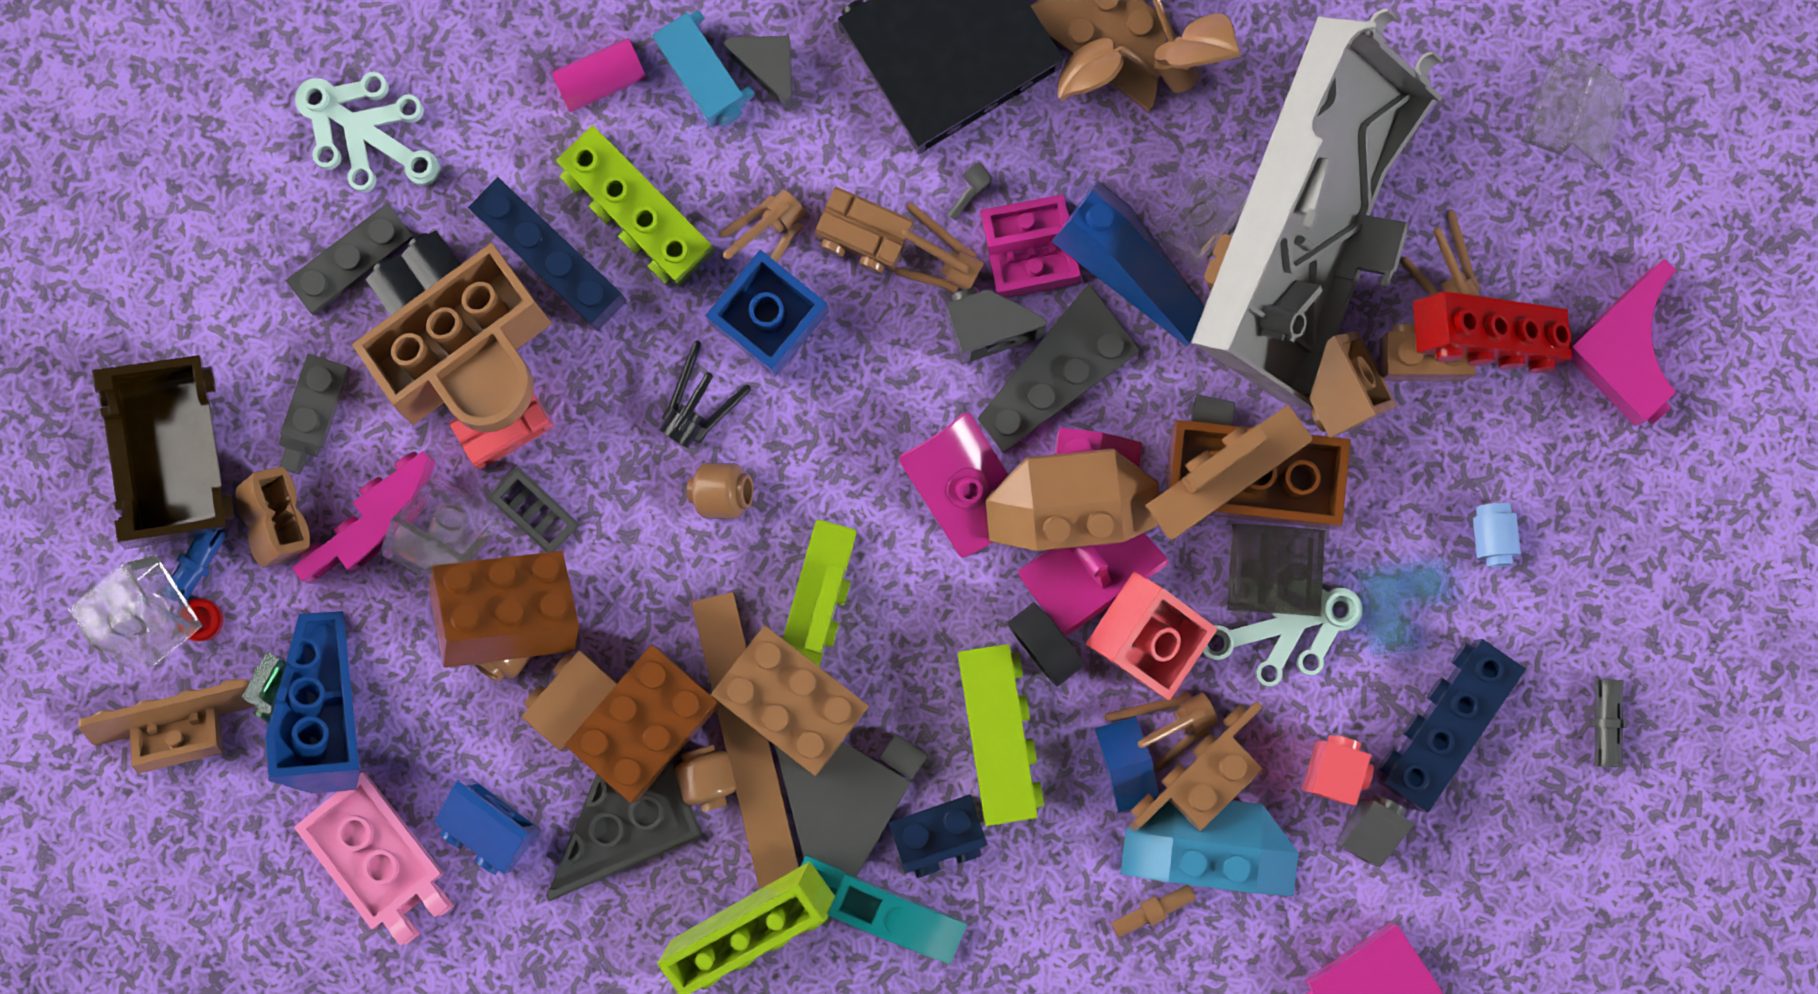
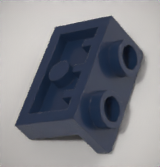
M970 794L888 822L904 872L906 874L914 871L916 878L941 870L939 862L952 857L956 858L957 864L982 856L980 848L988 845Z

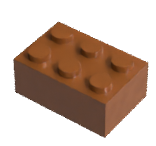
M563 550L432 566L429 593L443 668L574 651L579 622Z
M651 644L564 745L628 802L634 803L649 789L718 709L721 703L712 697L711 693L659 647Z

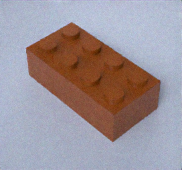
M1176 420L1171 429L1165 491L1190 473L1185 465L1207 450L1213 457L1226 446L1222 439L1236 430L1238 426ZM1311 435L1312 441L1207 516L1333 530L1342 526L1351 439Z

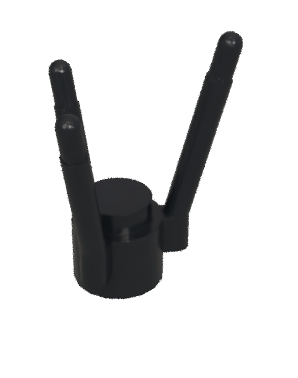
M694 341L670 404L661 417L665 422L660 431L686 448H689L693 440L701 444L707 433L751 390L749 385H744L700 426L699 423L703 417L694 412L713 378L710 372L704 375L686 406L680 405L701 347L700 341Z

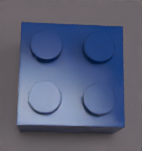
M760 249L705 316L710 325L776 377L829 313V309L824 300Z

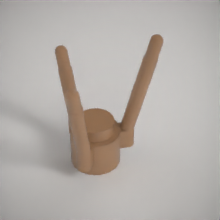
M784 189L775 197L770 195L762 204L719 232L720 237L725 238L756 218L762 217V220L723 253V257L730 259L769 226L777 234H780L783 230L786 231L770 256L778 263L792 239L803 229L799 220L806 214V211Z
M908 203L906 206L907 210L955 251L952 250L949 254L921 236L914 234L908 229H904L902 231L904 238L945 262L940 273L947 276V279L903 268H896L895 274L910 280L944 288L953 294L957 292L958 288L963 290L971 288L984 262L975 258L976 252L962 245L925 212L921 211L913 203Z
M1448 210L1447 217L1463 273L1459 269L1442 229L1436 227L1433 233L1453 277L1440 285L1443 291L1481 296L1479 293L1481 288L1474 276L1455 211ZM1408 257L1401 258V263L1430 296L1440 293Z
M1189 691L1171 698L1170 701L1165 699L1110 712L1104 716L1106 721H1114L1179 707V709L1173 711L1175 722L1138 741V746L1144 748L1179 730L1183 734L1191 732L1153 763L1154 771H1158L1165 764L1173 760L1196 740L1209 735L1207 728L1218 724L1217 715L1208 697L1203 692L1192 697Z

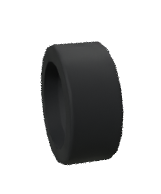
M1035 602L1031 603L1007 623L1023 648L1055 686H1060L1084 667L1083 661L1067 638Z

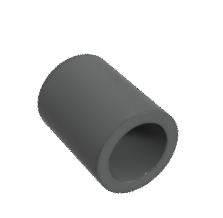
M1197 394L1191 421L1231 426L1235 402Z
M895 734L879 759L912 781L928 755L898 734Z

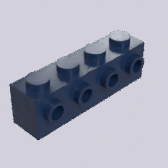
M1484 639L1474 640L1471 645L1468 642H1464L1451 660V663L1456 666L1447 680L1441 677L1434 684L1427 695V699L1432 703L1423 716L1416 713L1403 730L1402 734L1407 739L1400 750L1397 752L1395 749H1391L1378 767V770L1383 773L1378 782L1420 812L1429 813L1526 670L1522 665Z

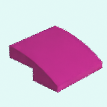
M1064 194L980 210L996 294L1004 298H1010L1081 284L1078 262L1051 242L1069 218Z

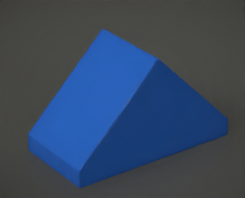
M1133 717L1094 728L1118 812L1134 808L1148 793L1155 799L1159 792L1153 762L1148 747L1140 748L1138 746V741L1144 737L1137 718Z

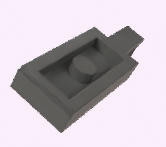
M307 353L280 432L279 445L286 447L280 467L285 468L286 471L299 475L303 471L307 456L317 457L320 449L324 448L351 369L349 366Z

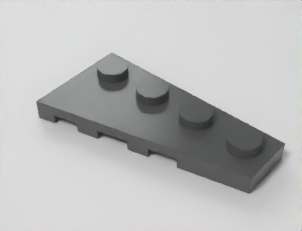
M1088 283L979 415L977 420L1000 451L1004 453L1137 355L1140 350Z

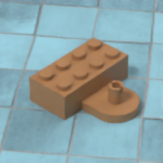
M491 242L351 345L391 404L412 425L445 403L451 413L467 428L479 432H493L513 424L528 408L534 390L533 376L517 349L549 327L552 322L509 263Z

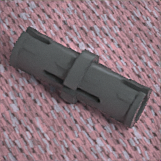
M1595 679V718H1591V727H1595V767H1623V728H1627V720L1623 719L1624 680Z

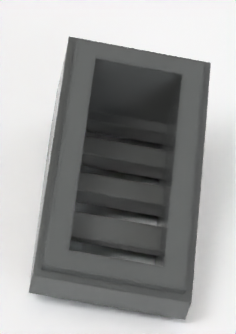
M517 464L487 493V498L545 552L556 551L580 526L568 512ZM518 481H521L525 487L508 504L503 497ZM531 493H534L538 499L520 515L516 509ZM544 505L548 506L551 511L533 528L528 522ZM558 516L564 521L563 524L566 523L567 525L549 543L541 533Z

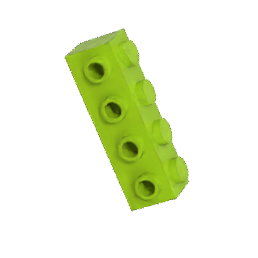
M594 125L586 130L556 159L563 170L558 177L574 194L577 195L583 190L593 200L588 205L590 210L605 225L612 220L622 230L618 238L634 254L642 250L652 260L647 267L663 284H666L671 279L678 287L681 286L715 253L712 244Z
M1010 644L957 652L985 826L1038 818L1036 808L1044 807V800L1040 781L1032 782L1029 765L1037 764V757L1033 738L1025 739L1022 722L1030 721V714L1026 695L1018 696L1015 679L1023 677L1019 652L1011 653Z
M809 861L671 939L657 965L678 994H691L700 988L702 990L707 989L719 981L725 974L734 969L739 971L747 967L763 953L769 950L776 951L787 944L792 937L805 930L807 932L812 931L822 925L828 918L827 912L835 896Z

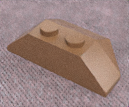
M1115 449L1026 457L1003 480L996 490H993L986 497L989 541L1035 551L1125 542L1159 526L1145 507L1146 504L1159 496V483Z

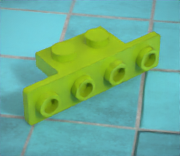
M820 519L816 520L783 635V639L819 667L825 646L833 648L840 623L833 621L837 604L845 606L851 580L844 578L857 535L856 530Z

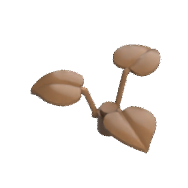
M1153 0L1169 42L1161 45L1156 50L1154 55L1155 64L1152 65L1125 46L1115 48V44L1110 38L1095 40L1078 49L1064 65L1058 81V98L1063 102L1070 96L1084 94L1106 85L1121 70L1123 57H1127L1147 70L1153 79L1162 76L1172 92H1185L1191 89L1200 78V71L1197 66L1241 57L1234 25L1225 14H1210L1190 23L1185 28L1182 37L1176 38L1162 1Z

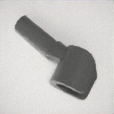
M981 163L975 164L963 175L970 187L964 191L947 213L954 220L958 218L976 195L986 190L985 186L989 187L991 185L992 177Z

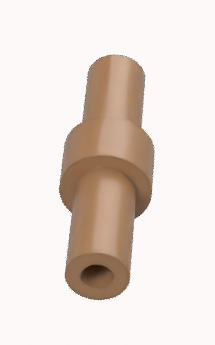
M1185 885L1159 899L1153 896L1141 902V908L1111 922V925L1117 937L1120 938L1148 923L1152 927L1167 920V914L1195 901L1196 897L1191 887Z

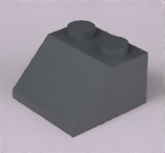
M976 287L968 288L953 294V301L946 303V319L962 365L1043 338L1046 328L1043 316L990 290L978 293Z

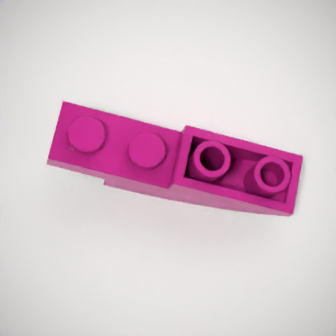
M415 451L411 452L394 465L396 471L384 480L381 477H377L365 484L359 490L362 496L353 501L362 517L359 519L356 516L348 518L334 529L336 536L323 545L320 541L316 542L299 554L301 561L292 567L302 582L311 584L340 562L343 563L347 570L357 572L373 559L398 533L419 503L435 465L432 456L424 451L420 454H417Z

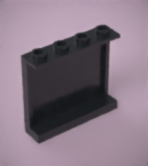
M855 0L841 11L842 16L838 18L839 30L848 37L908 133L909 142L918 155L1062 69L1064 58L1027 0H867L865 2L864 0Z

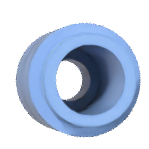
M1493 503L1476 507L1477 517L1473 518L1477 560H1486L1488 568L1513 565L1512 558L1521 556L1517 514L1512 513L1511 504Z

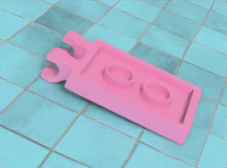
M365 772L359 774L357 790L338 791L294 827L368 926L375 930L384 924L399 945L404 943L407 945L420 935V932L405 916L419 902L423 901L434 917L438 915L442 917L454 907L445 893L434 883L444 875L443 871Z

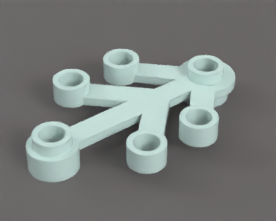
M370 72L364 75L359 82L335 87L321 78L309 79L298 88L295 95V103L298 111L305 118L312 120L317 145L313 150V159L318 166L324 170H333L341 162V153L333 145L330 119L344 127L351 163L348 182L356 191L367 193L376 185V176L369 166L365 141L403 165L405 174L414 184L428 186L438 179L440 164L432 153L425 150L413 152L376 128V126L399 121L407 123L419 121L423 116L424 108L415 96L404 95L397 100L396 104L353 113L340 104L365 97L377 101L387 95L389 85L381 74ZM371 81H381L379 91L375 93L368 92V85ZM315 92L322 93V101L317 105H311L309 102L310 96ZM407 103L416 104V111L412 115L403 114V107ZM328 149L333 150V159L327 163L321 162L322 152ZM419 160H426L428 162V167L423 173H416L414 171V165ZM361 172L368 173V182L361 186L356 185V176Z
M1291 566L1281 567L1275 572L1273 577L1275 587L1281 592L1294 591L1317 606L1299 611L1260 589L1252 578L1243 577L1238 579L1232 587V594L1235 600L1244 604L1251 603L1276 618L1233 630H1228L1224 626L1214 625L1218 628L1214 635H1218L1223 639V647L1220 651L1215 652L1207 645L1202 654L1210 660H1222L1228 657L1236 646L1280 635L1267 660L1260 663L1255 671V677L1261 685L1266 687L1275 686L1281 681L1282 668L1304 629L1322 624L1310 649L1301 652L1297 658V667L1301 673L1308 676L1316 675L1323 669V658L1338 631H1346L1353 628L1361 619L1362 603L1353 591L1346 588H1335L1327 592L1300 577L1299 572ZM1289 571L1294 575L1295 582L1291 587L1281 585L1279 577L1282 572ZM1242 582L1252 585L1253 594L1250 598L1245 599L1238 594V586ZM1337 601L1347 605L1348 612L1343 618H1338L1333 614L1332 608ZM1308 654H1312L1318 659V666L1313 671H1309L1303 666V658ZM1267 665L1273 666L1277 672V676L1272 682H1266L1261 677V671Z

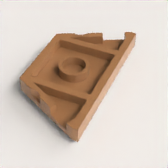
M1040 0L1030 5L1052 41L1070 55H1073L1078 49L1090 42L1110 38L1114 42L1115 48L1125 46L1154 65L1156 50L1166 43L1167 35L1157 11L1142 0ZM1123 57L1121 70L1109 84L1147 112L1153 109L1159 77L1153 79L1147 70L1127 57Z

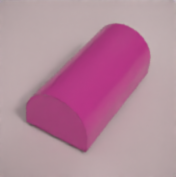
M629 38L551 72L569 112H573L647 78Z

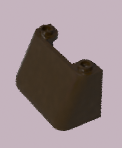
M200 355L92 370L95 392L99 393L101 406L103 407L100 408V413L104 419L116 499L114 508L122 516L114 521L117 543L126 550L227 529V520L235 519V510L232 494H224L208 395L210 392H216L212 366L204 367Z

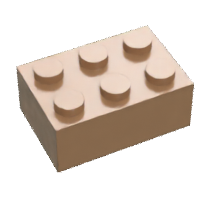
M765 625L710 694L814 776L819 774L870 707Z

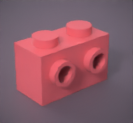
M1329 735L1327 741H1315L1301 791L1339 803L1356 806L1360 791L1368 790L1373 777L1374 765L1369 764L1371 754L1360 751L1361 742L1338 735L1336 737Z

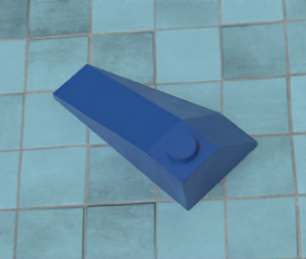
M343 611L299 614L285 670L278 688L275 706L265 735L268 781L311 794L357 790L360 768Z

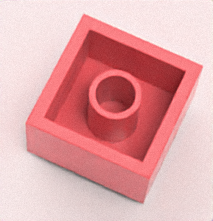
M1133 572L1085 644L1132 678L1170 701L1218 628L1163 587Z

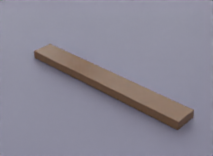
M734 592L691 602L712 692L747 648ZM721 704L717 709L726 751L737 782L736 794L760 890L799 868V863L770 741Z

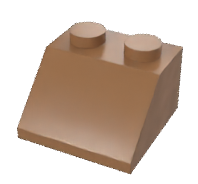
M1358 330L1337 335L1327 340L1310 401L1314 407L1311 409V414L1315 424L1322 432L1326 431L1329 438H1332L1397 407V404Z

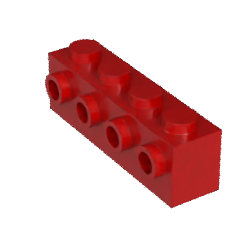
M1443 291L1413 301L1417 353L1436 355V361L1452 362L1467 359L1468 365L1471 366L1498 363V368L1503 370L1528 367L1530 373H1546L1555 370V364L1572 359L1571 332L1569 329L1568 309L1449 291Z

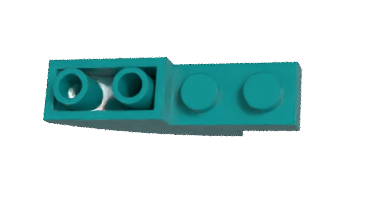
M805 855L802 865L810 861L835 896L827 912L828 916L899 946L951 964L968 923L894 890L878 886L813 856Z

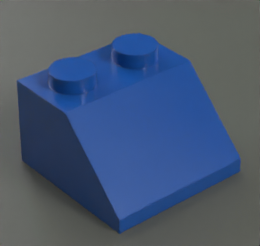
M474 779L456 781L434 821L443 829L440 832V836L458 849H461L463 845L467 846L477 854V857L474 859L475 862L493 875H496L498 871L503 874L511 872L541 831L539 827Z

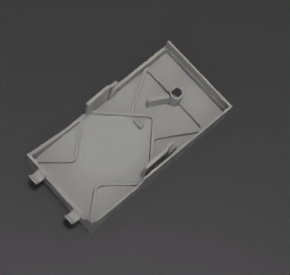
M1382 9L1376 12L1370 22L1318 16L1191 342L1279 401L1302 408H1314L1310 401V396L1328 339L1337 336L1361 271L1384 275L1380 284L1384 288L1388 287L1393 273L1397 271L1409 224L1403 221L1370 216L1386 173L1436 101L1441 102L1442 96L1430 86L1431 80L1429 79L1431 68L1443 62L1440 56L1435 52H1427L1418 59L1413 69L1384 43L1386 40L1383 37L1384 28L1388 23L1398 19L1389 9Z

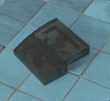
M1232 524L1227 610L1320 617L1325 530L1272 525Z

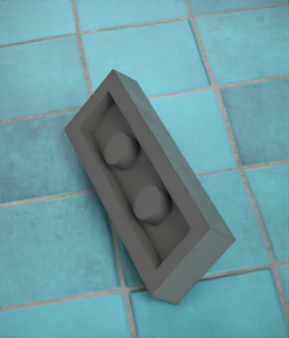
M386 203L285 281L308 311L315 315L372 272L373 267L385 258H390L406 246L414 236L391 206Z

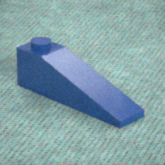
M1096 180L1051 242L1187 346L1194 337L1205 306L1132 207Z

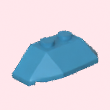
M1168 800L1138 830L1133 832L1129 827L1125 831L1120 874L1240 892L1294 896L1298 851L1263 804L1232 800L1201 831H1198Z

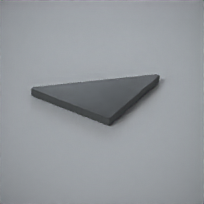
M842 742L817 776L811 774L775 746L804 858L808 854L857 876L911 781ZM828 916L822 926L827 928L833 917Z
M673 761L642 797L634 803L628 802L596 774L575 829L572 831L560 860L556 875L546 894L548 902L704 836L692 806L685 804L682 800L674 773L675 764Z

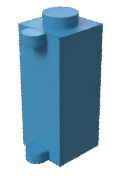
M695 11L690 15L687 12L654 33L652 37L657 48L709 126L713 127L718 123L721 127L727 126L742 115L741 108L756 94L751 87H747L742 91L739 90L697 27L705 19L701 11Z

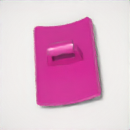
M968 412L962 413L935 436L901 454L899 462L959 556L964 558L993 543L989 541L986 497L993 490H996L1009 474L972 415Z
M1144 532L1120 543L1046 550L1019 569L1018 576L1064 635H1070L1112 605L1133 572L1148 579L1167 566L1169 561Z

